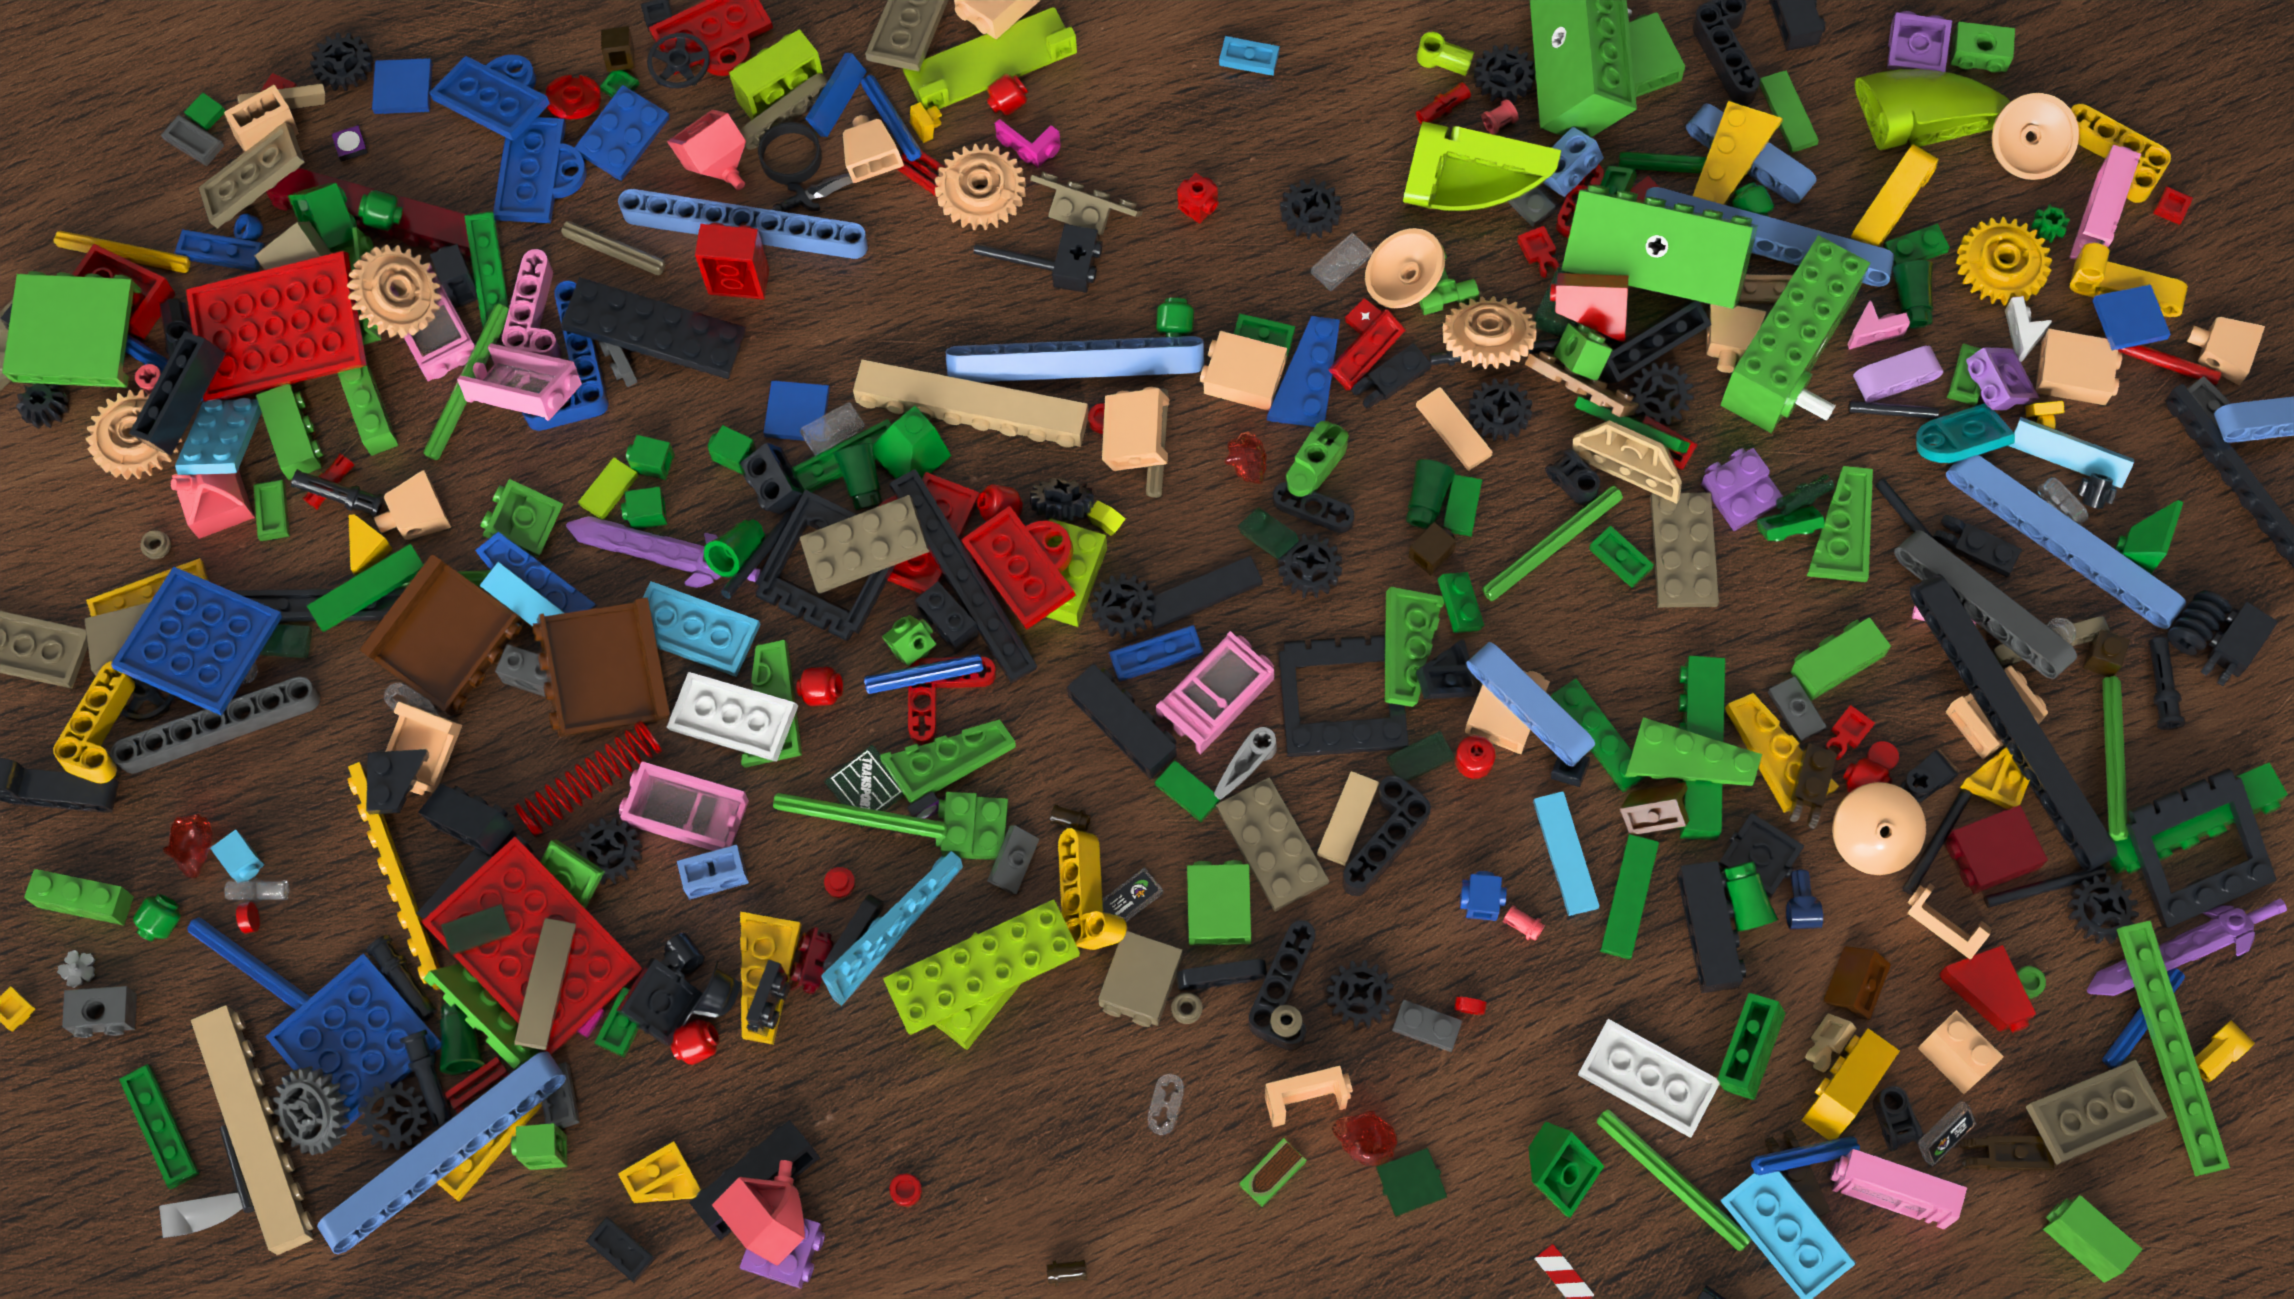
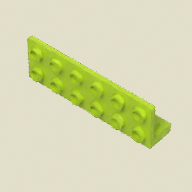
M1052 7L1015 22L997 39H994L989 34H985L924 59L919 72L904 68L903 72L918 103L921 102L925 110L933 106L941 109L987 90L991 83L1005 73L1011 76L1016 74L1019 77L1076 54V35L1072 27L1065 28L1057 10Z
M1053 899L883 978L908 1034L911 1035L1077 958L1080 952Z

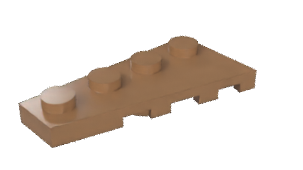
M1541 351L1540 354H1529L1525 365L1556 382L1566 381L1565 386L1575 393L1582 395L1591 394V402L1598 406L1614 407L1611 413L1618 417L1635 414L1639 404L1632 401L1633 396L1619 389L1614 392L1606 388L1608 383L1599 378L1595 381L1574 373L1566 366L1564 367L1556 363L1557 358L1547 352Z

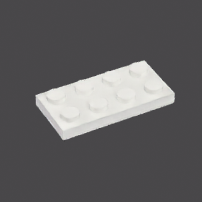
M688 672L667 728L680 734L777 762L798 705L792 701Z
M1610 1019L1605 1023L1578 1073V1076L1690 1138L1694 1134L1719 1086L1717 1078Z

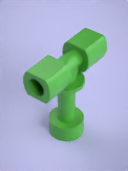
M1444 267L1442 276L1434 290L1419 301L1422 313L1427 315L1441 311L1444 304L1454 301L1465 304L1469 303V299L1479 300L1478 287L1474 279L1456 284L1454 279H1448Z

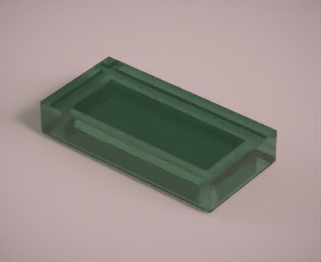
M1438 731L1387 756L1386 761L1395 776H1399L1406 782H1409L1454 760L1455 756L1441 731Z
M502 904L441 925L452 956L512 935Z

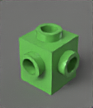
M911 615L897 620L893 628L882 636L895 657L908 667L917 659L927 656L930 649L936 645L930 636L933 631L924 619L917 620Z

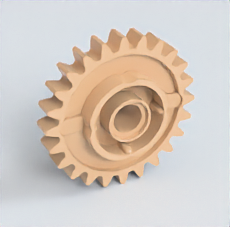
M974 144L972 151H969L964 146L962 155L952 152L953 160L945 159L946 168L939 167L940 177L935 178L936 186H938L935 188L938 205L944 206V215L951 214L953 223L961 219V226L963 228L968 223L972 224L973 230H976L979 224L983 226L984 230H987L989 223L998 228V220L1001 219L1006 223L1009 222L1008 214L1016 216V206L1022 207L1023 205L1021 197L1026 196L1024 188L1026 186L1025 177H1022L1023 169L1017 168V159L1010 160L1008 151L1000 155L998 146L993 151H989L988 144H985L983 150H979L977 144ZM978 185H984V186H986V187L983 188V189H976V188H975V187L978 186Z
M385 245L381 250L375 247L370 253L366 252L361 256V260L354 263L355 269L349 273V276L354 280L347 284V287L353 289L354 292L348 298L357 301L352 309H360L362 311L359 320L369 319L368 328L377 325L378 334L388 330L389 337L392 338L398 332L400 337L404 338L408 333L415 335L419 329L423 330L428 326L427 322L435 319L433 313L439 310L440 307L434 302H437L442 297L435 293V290L440 287V284L432 282L436 273L427 272L430 266L429 263L420 264V254L412 258L411 249H407L402 253L399 245L394 247L392 251L388 245ZM390 286L398 291L399 296L392 293Z
M1483 296L1480 297V302L1469 299V305L1459 303V310L1452 308L1451 315H1446L1445 323H1443V343H1446V350H1453V357L1461 356L1462 363L1471 360L1472 367H1475L1478 363H1482L1484 369L1489 364H1493L1496 369L1499 368V363L1510 366V360L1520 362V355L1528 356V350L1533 349L1534 342H1536V322L1532 321V314H1526L1525 307L1517 309V302L1507 304V298L1500 302L1496 301L1495 296L1490 301H1486Z
M143 389L139 391L137 396L132 390H129L125 398L120 393H117V401L115 402L106 399L108 407L98 406L97 409L101 413L100 416H91L95 425L87 427V430L91 433V436L86 438V441L91 445L88 451L94 456L93 460L106 473L110 471L114 477L122 474L128 480L133 473L137 479H140L144 471L149 476H152L153 467L162 470V461H172L168 454L150 448L129 434L149 397ZM175 448L173 453H178V449Z

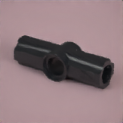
M178 298L167 299L165 303L160 304L165 334V350L169 359L184 331L192 334L186 303L179 301Z

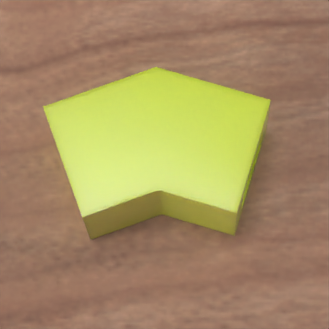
M1098 500L1093 505V508H1091V513H1087L1091 523L1104 530L1110 536L1118 530L1126 519L1112 507Z

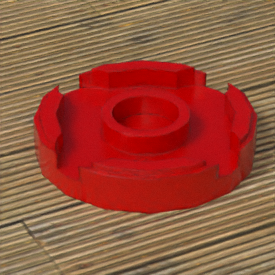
M564 75L554 79L545 90V95L550 102L547 109L551 114L559 118L570 120L584 118L595 112L601 103L598 84L593 79L583 75H579V78H572V75Z

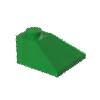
M913 406L894 422L873 444L874 457L894 479L914 469L923 479L925 472L933 473L951 457L949 450L935 427L916 406Z
M2177 500L2132 526L2125 536H2119L2114 549L2152 574L2168 552L2184 502Z
M1545 1122L1528 1147L1532 1182L1566 1217L1571 1218L1604 1168V1165L1572 1131Z

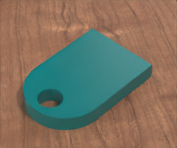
M1985 403L1931 420L1923 424L1916 433V448L1919 454L1930 461L1939 463L1961 461L2015 443V433Z

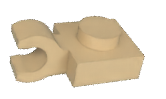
M1828 1013L1812 1035L1811 1039L1815 1045L1809 1049L1805 1058L1815 1063L1813 1065L1814 1069L1825 1072L1830 1066L1832 1051L1840 1054L1857 1028L1851 1021Z

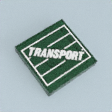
M870 745L824 780L825 785L838 801L844 805L886 811L905 796L881 762L880 753L873 745Z

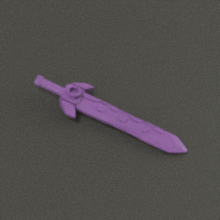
M591 516L566 524L567 529L579 543L612 552L617 551L654 561L657 564L694 573L685 581L686 586L702 587L714 583L713 579L717 580L721 577L707 565L704 558V546L667 536L655 535ZM704 533L706 544L718 538L716 535ZM755 568L747 579L756 582L760 575V569Z
M2280 898L2248 914L2242 909H2234V906L2220 905L2204 912V915L2213 920L2158 945L2166 970L2169 971L2189 961L2197 960L2232 943H2236L2237 956L2248 952L2255 939L2254 924L2287 911L2286 904ZM2126 959L2098 971L2087 988V992L2089 994L2115 996L2135 987Z

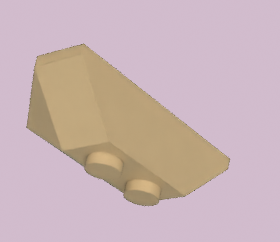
M1610 420L1576 434L1573 438L1572 450L1580 456L1583 462L1676 504L1680 500L1682 481L1669 449L1662 443Z

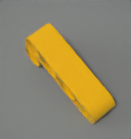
M2074 105L2071 110L2078 124L2079 145L2106 159L2113 145L2127 147L2141 154L2126 198L2135 203L2145 201L2171 160L2170 152L2158 143L2087 105Z
M1913 144L1856 226L1851 238L1859 242L1881 247L1919 189L1923 188L1930 180L1937 168L1938 158Z
M2088 243L2083 246L2075 260L2070 282V289L2072 291L2094 298L2096 295L2151 285L2163 316L2177 317L2182 314L2188 288L2186 283L2178 279L2109 262L2110 250L2105 245Z
M112 661L104 664L99 670L53 748V754L66 772L100 784L112 780L117 772L115 763L101 745L135 688L133 678L114 670L111 665Z
M1072 828L1066 829L1062 832L1058 841L1061 914L1077 947L1096 950L1116 944L1124 938L1127 925L1123 917L1103 912L1099 840L1092 833Z

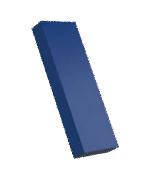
M852 53L844 54L805 118L821 137H828L867 72Z
M182 229L174 254L187 256L190 261L258 272L260 263L254 255L265 248V245L261 242Z
M1194 625L1109 652L1118 682L1204 655Z

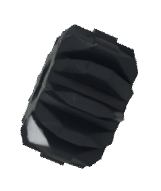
M33 383L31 387L24 385L26 392L17 394L20 403L16 407L22 415V419L26 423H32L38 429L44 424L46 427L51 428L54 420L62 422L61 414L69 413L66 407L69 399L59 384Z

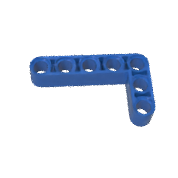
M570 280L559 283L554 290L561 323L570 302L565 301V299L573 295L576 283ZM563 330L569 360L574 362L582 385L566 401L570 405L567 408L559 409L549 421L545 417L531 416V414L522 412L531 429L536 431L546 430L597 417L607 411L609 401L594 339ZM580 346H587L584 350L576 351ZM586 371H593L588 376H582V374ZM592 396H599L594 401H588V399Z

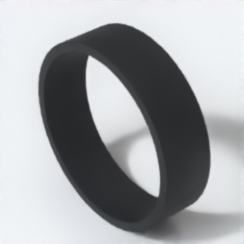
M786 122L770 128L763 135L758 146V155L763 171L771 180L780 184L787 185L789 183L799 184L805 182L817 172L821 164L822 153L816 134L810 128L800 123ZM795 133L804 135L812 140L817 147L815 158L807 168L793 174L778 173L770 169L764 162V153L767 146L781 135Z

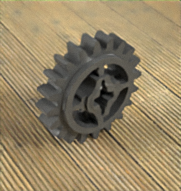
M312 1066L291 1071L290 1075L282 1077L283 1084L276 1087L281 1095L274 1097L273 1100L279 1104V1109L274 1110V1114L280 1116V1121L277 1124L285 1129L283 1137L287 1138L290 1136L292 1138V1147L300 1145L301 1153L310 1151L311 1155L322 1154L341 1144L340 1137L347 1135L346 1130L342 1126L350 1123V1120L344 1117V1114L350 1108L343 1104V1100L347 1097L346 1094L340 1095L338 1092L340 1083L332 1084V1074L323 1076L322 1068L313 1070Z

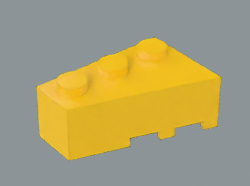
M1869 1028L1861 1037L1854 1035L1844 1050L1849 1054L1846 1058L1840 1056L1830 1069V1072L1834 1075L1830 1080L1825 1077L1814 1093L1819 1096L1801 1120L1829 1141L1837 1139L1855 1118L1900 1052V1050Z

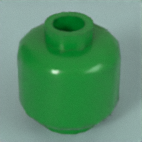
M1752 182L1734 192L1736 196L1732 200L1734 208L1769 217L1768 214L1775 207L1764 185H1756L1755 182Z
M371 190L368 195L363 194L358 216L362 217L364 225L388 231L394 223H400L403 207L398 206L396 195Z
M1166 298L1165 302L1157 307L1156 330L1160 334L1165 335V337H1181L1190 335L1193 332L1194 308L1188 304V300Z
M159 893L156 896L146 897L133 917L134 924L139 928L137 934L148 941H153L155 938H168L181 918L178 903Z

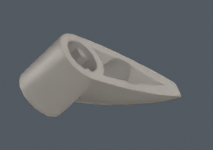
M1259 727L1250 733L1228 765L1214 792L1218 799L1221 800L1232 792L1263 761L1269 760L1275 755L1277 742L1275 734L1271 729ZM1266 739L1268 740L1269 746L1267 748L1264 746L1258 748L1257 741L1263 742Z
M232 1193L159 1206L163 1238L191 1234L225 1221L242 1209L239 1194Z

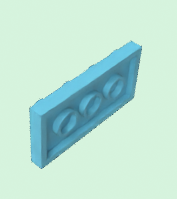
M240 398L237 400L215 399L203 401L175 464L177 475L237 473L262 413L258 400Z
M650 581L643 598L648 597L657 648L737 677L761 625L759 620Z
M1781 1171L1760 1176L1754 1173L1720 1200L1800 1299H1813L1856 1264V1261Z

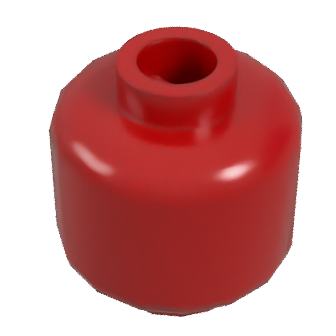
M1005 73L987 87L990 97L986 101L995 113L1001 111L1004 115L1009 116L1026 104V94L1029 92L1016 74L1011 76Z
M998 484L988 485L977 499L980 515L986 521L1009 506L1018 517L1022 512V499L1016 489Z
M829 666L807 668L803 671L801 679L797 680V694L809 706L833 705L843 693L842 677Z
M1471 735L1464 738L1459 743L1455 755V765L1458 771L1471 779H1480L1486 776L1492 770L1496 758V751L1492 742L1480 735Z
M1868 758L1860 759L1856 764L1851 763L1844 774V780H1847L1846 788L1848 793L1869 783L1883 782L1892 784L1893 779L1889 777L1890 772L1887 767Z
M695 1019L683 1027L675 1029L671 1050L677 1060L682 1059L688 1065H694L716 1053L720 1038L711 1022Z

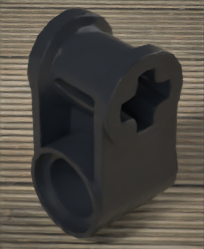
M1566 449L1563 452V457L1554 464H1548L1545 467V471L1551 481L1561 487L1577 504L1586 506L1597 497L1600 485L1599 476L1572 449ZM1580 485H1588V486H1590L1592 489H1591V490H1583V489H1581L1579 486H1580Z
M1937 749L1908 773L1900 787L1910 793L1918 803H1921L1937 790L1948 785L1961 771L1941 749Z
M1889 1086L1879 1092L1873 1100V1108L1888 1149L1895 1151L1898 1149V1146L1913 1141L1916 1143L1923 1142L1921 1126L1914 1115L1906 1092L1897 1086ZM1885 1095L1895 1098L1897 1102L1896 1110L1889 1109L1885 1105Z

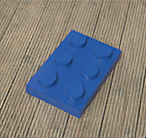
M622 85L574 149L578 150L584 159L622 182L670 119L669 113Z

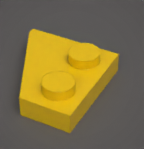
M2004 748L1974 774L1961 783L1960 788L1966 789L2001 807L2011 809L2021 804L2030 779L2027 780L2012 758L2013 754L2011 755L2008 749Z
M674 1141L618 1173L634 1203L693 1199L701 1190Z

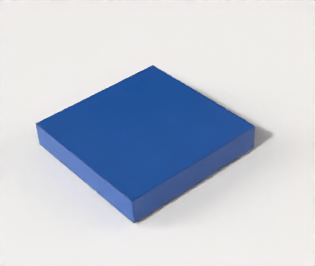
M431 59L375 61L372 102L374 114L430 112L431 95L429 92L431 91L433 66Z
M2151 285L2096 295L2093 299V304L2112 351L2167 340L2171 335Z
M771 381L763 432L764 437L822 442L830 392L829 385Z

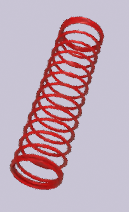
M641 720L635 723L634 726L643 745L630 731L625 730V736L633 752L619 737H615V743L624 760L609 744L605 743V749L615 768L602 753L595 750V756L605 775L590 758L585 757L586 765L596 783L579 764H575V769L586 790L569 771H565V776L575 795L559 778L555 777L556 785L567 805L549 785L545 784L546 792L557 812L538 791H535V796L546 817L528 798H525V803L536 824L528 817L518 803L514 805L515 810L534 837L537 838V836H540V833L543 834V829L531 806L549 826L553 827V822L541 799L560 820H563V815L550 791L570 813H573V808L560 784L580 806H583L582 799L570 777L590 799H593V795L581 772L599 792L603 793V788L590 764L610 786H613V782L600 757L620 779H623V775L609 749L630 772H633V768L619 742L637 763L641 764L642 760L628 734L650 759L653 758V755L641 733L657 754L662 752L661 747Z

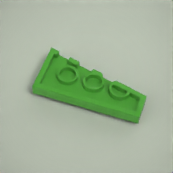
M1842 467L1824 521L1825 527L1821 530L1808 569V577L1867 582L1869 578L1873 469Z
M1390 587L1386 591L1385 702L1410 707L1418 703L1421 687L1416 671L1426 664L1427 658L1431 654L1432 638L1434 631L1438 627L1440 608L1444 604L1443 596Z
M785 640L756 646L751 680L753 684L752 690L795 702L788 643ZM797 711L778 760L802 755ZM744 753L742 754L741 765L746 768L774 762L766 758Z
M1643 717L1625 776H1651L1653 779L1679 778L1683 779V781L1693 782L1696 780H1706L1712 783L1752 786L1762 754Z
M999 719L962 730V734L947 738L945 735L935 738V742L922 746L915 744L905 747V751L895 754H891V752L880 755V758L911 804L926 794L939 791L1016 748V743Z
M461 963L431 970L423 978L430 986L436 984L445 993L442 998L451 1007L456 1004L467 1015L465 1021L473 1029L476 1028L483 1031L488 1036L486 1042L514 1070L540 1053L536 1048L515 1045L519 1024Z

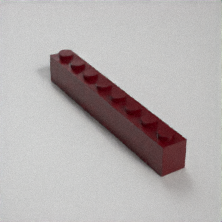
M301 168L291 172L280 180L275 187L266 191L273 206L280 210L288 211V209L293 210L288 195L327 183H337L338 187H341L345 192L347 198L345 205L348 213L353 215L357 228L361 232L370 231L377 233V235L384 239L392 240V238L402 240L409 246L418 247L420 245L429 248L433 252H437L442 247L457 244L465 261H471L464 217L467 214L396 195L398 206L403 207L400 223H394L388 231L364 225L362 217L358 216L363 194L368 195L371 190L377 189Z

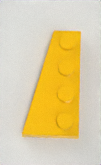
M1728 101L1693 196L1726 205L1744 175L1748 173L1755 159L1763 151L1775 130L1783 122V118Z
M1754 693L1728 703L1725 710L1747 749L1762 754L1758 768L1783 812L1791 810L1793 802L1791 797L1803 751L1798 746L1800 743L1793 735L1789 736L1779 726L1780 721ZM1832 778L1827 794L1834 792L1839 787Z
M740 912L742 1038L774 1045L784 1000L781 999L777 1008L779 1019L776 1027L769 1029L767 1037L747 1029L746 1027L749 1023L746 1017L768 960L781 963L789 978L802 925L796 921Z

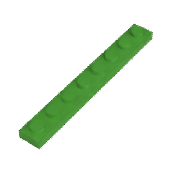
M2151 921L2118 928L2116 930L2194 1174L2199 1176L2228 1169L2230 1166Z

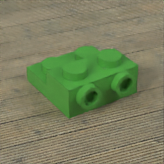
M509 479L505 487L499 485L492 499L497 505L493 513L487 510L480 527L485 528L482 536L490 539L497 532H500L524 551L539 558L563 503Z
M946 792V799L939 801L938 815L939 818H944V823L948 825V831L945 839L936 838V847H941L942 855L946 857L952 851L959 858L996 860L1006 837L1008 799L977 797V793Z

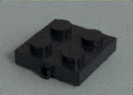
M1751 812L1740 831H1735L1729 840L1731 844L1718 865L1726 869L1738 864L1754 861L1756 873H1760L1766 894L1771 898L1784 877L1788 878L1794 867L1792 865L1804 848V845Z
M651 958L616 1011L637 1025L636 1028L643 1030L645 1034H650L665 1046H670L675 1029L683 1025L703 993L684 980V974L677 970L672 971L656 958Z
M768 960L746 1017L749 1023L746 1028L766 1037L769 1029L776 1027L779 1019L777 1008L781 999L785 1000L790 990L791 983L788 982L789 978L781 963Z

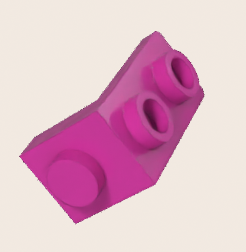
M1000 119L995 122L998 141L1005 147L1010 146L1024 162H1031L1037 168L1048 158H1053L1060 149L1059 131L1051 125L1031 144Z

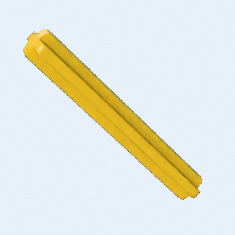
M57 231L54 237V243L59 248L87 253L92 245L96 244L133 263L182 273L188 272L191 266L189 258L183 255L65 231Z

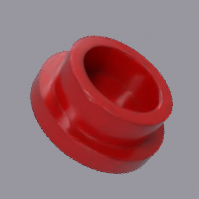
M836 867L826 874L824 886L831 896L842 898L853 891L855 878L847 868Z

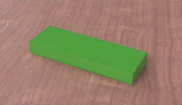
M1787 71L1760 78L1759 85L1773 115L1783 118L1779 129L1790 153L1816 146L1819 141Z

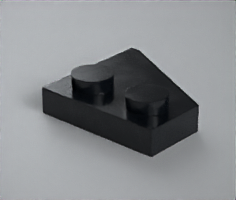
M1459 640L1452 647L1416 671L1424 699L1475 697L1480 692L1476 677L1466 665L1470 657L1464 640Z
M427 749L368 753L366 811L369 815L401 812L407 800L408 792L413 789L418 779L416 777L423 762H427L429 758Z

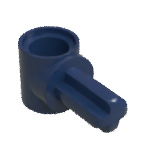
M1803 869L1792 871L1793 898L1786 905L1788 928H1822V904L1820 900H1817L1811 894L1809 872Z

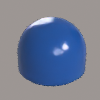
M247 213L242 214L234 226V235L237 239L256 241L263 233L261 221ZM246 225L245 231L242 233L241 230Z

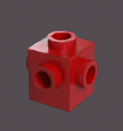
M1196 172L1189 180L1185 179L1177 189L1178 209L1199 224L1208 215H1211L1218 206V188L1210 178H1203Z

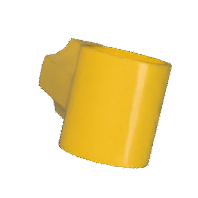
M2232 1020L2211 1037L2212 1041L2195 1056L2201 1079L2208 1083L2211 1082L2232 1061H2237L2255 1044Z

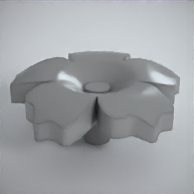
M76 950L68 952L67 957L64 959L67 964L58 966L57 973L64 980H67V986L73 988L82 985L83 979L90 982L95 977V968L92 967L95 959L91 953L79 955Z

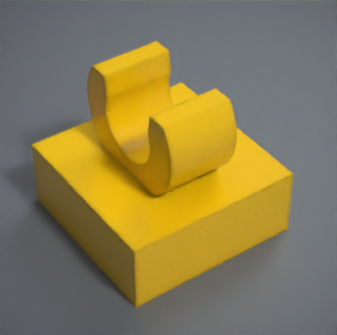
M921 102L910 106V124L923 143L932 140L934 128L941 125L939 117L942 116V113L937 106L925 110Z
M2063 401L2027 405L2025 406L2026 418L2037 417L2038 424L2055 429L2054 415L2064 413Z
M10 986L0 996V1022L13 1032L30 1017L35 1008L16 989Z

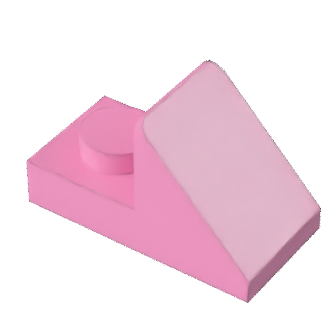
M1869 301L1847 344L1848 348L1853 349L1904 336L1910 324L1907 313L1899 315L1890 313L1878 319L1872 301Z

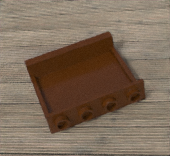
M432 554L359 650L438 706L442 711L452 716L454 712L458 713L467 703L468 698L466 697L473 688L479 687L486 677L485 671L491 663L496 664L500 660L504 652L503 648L507 642L514 640L522 630L521 624L524 620Z
M648 597L636 599L634 603L550 616H544V613L539 614L536 619L537 623H533V633L535 641L541 642L542 652L538 653V660L541 671L546 670L548 682H544V693L546 700L552 701L553 712H549L551 729L557 730L558 737L635 725L639 720L643 723L665 720L670 715Z

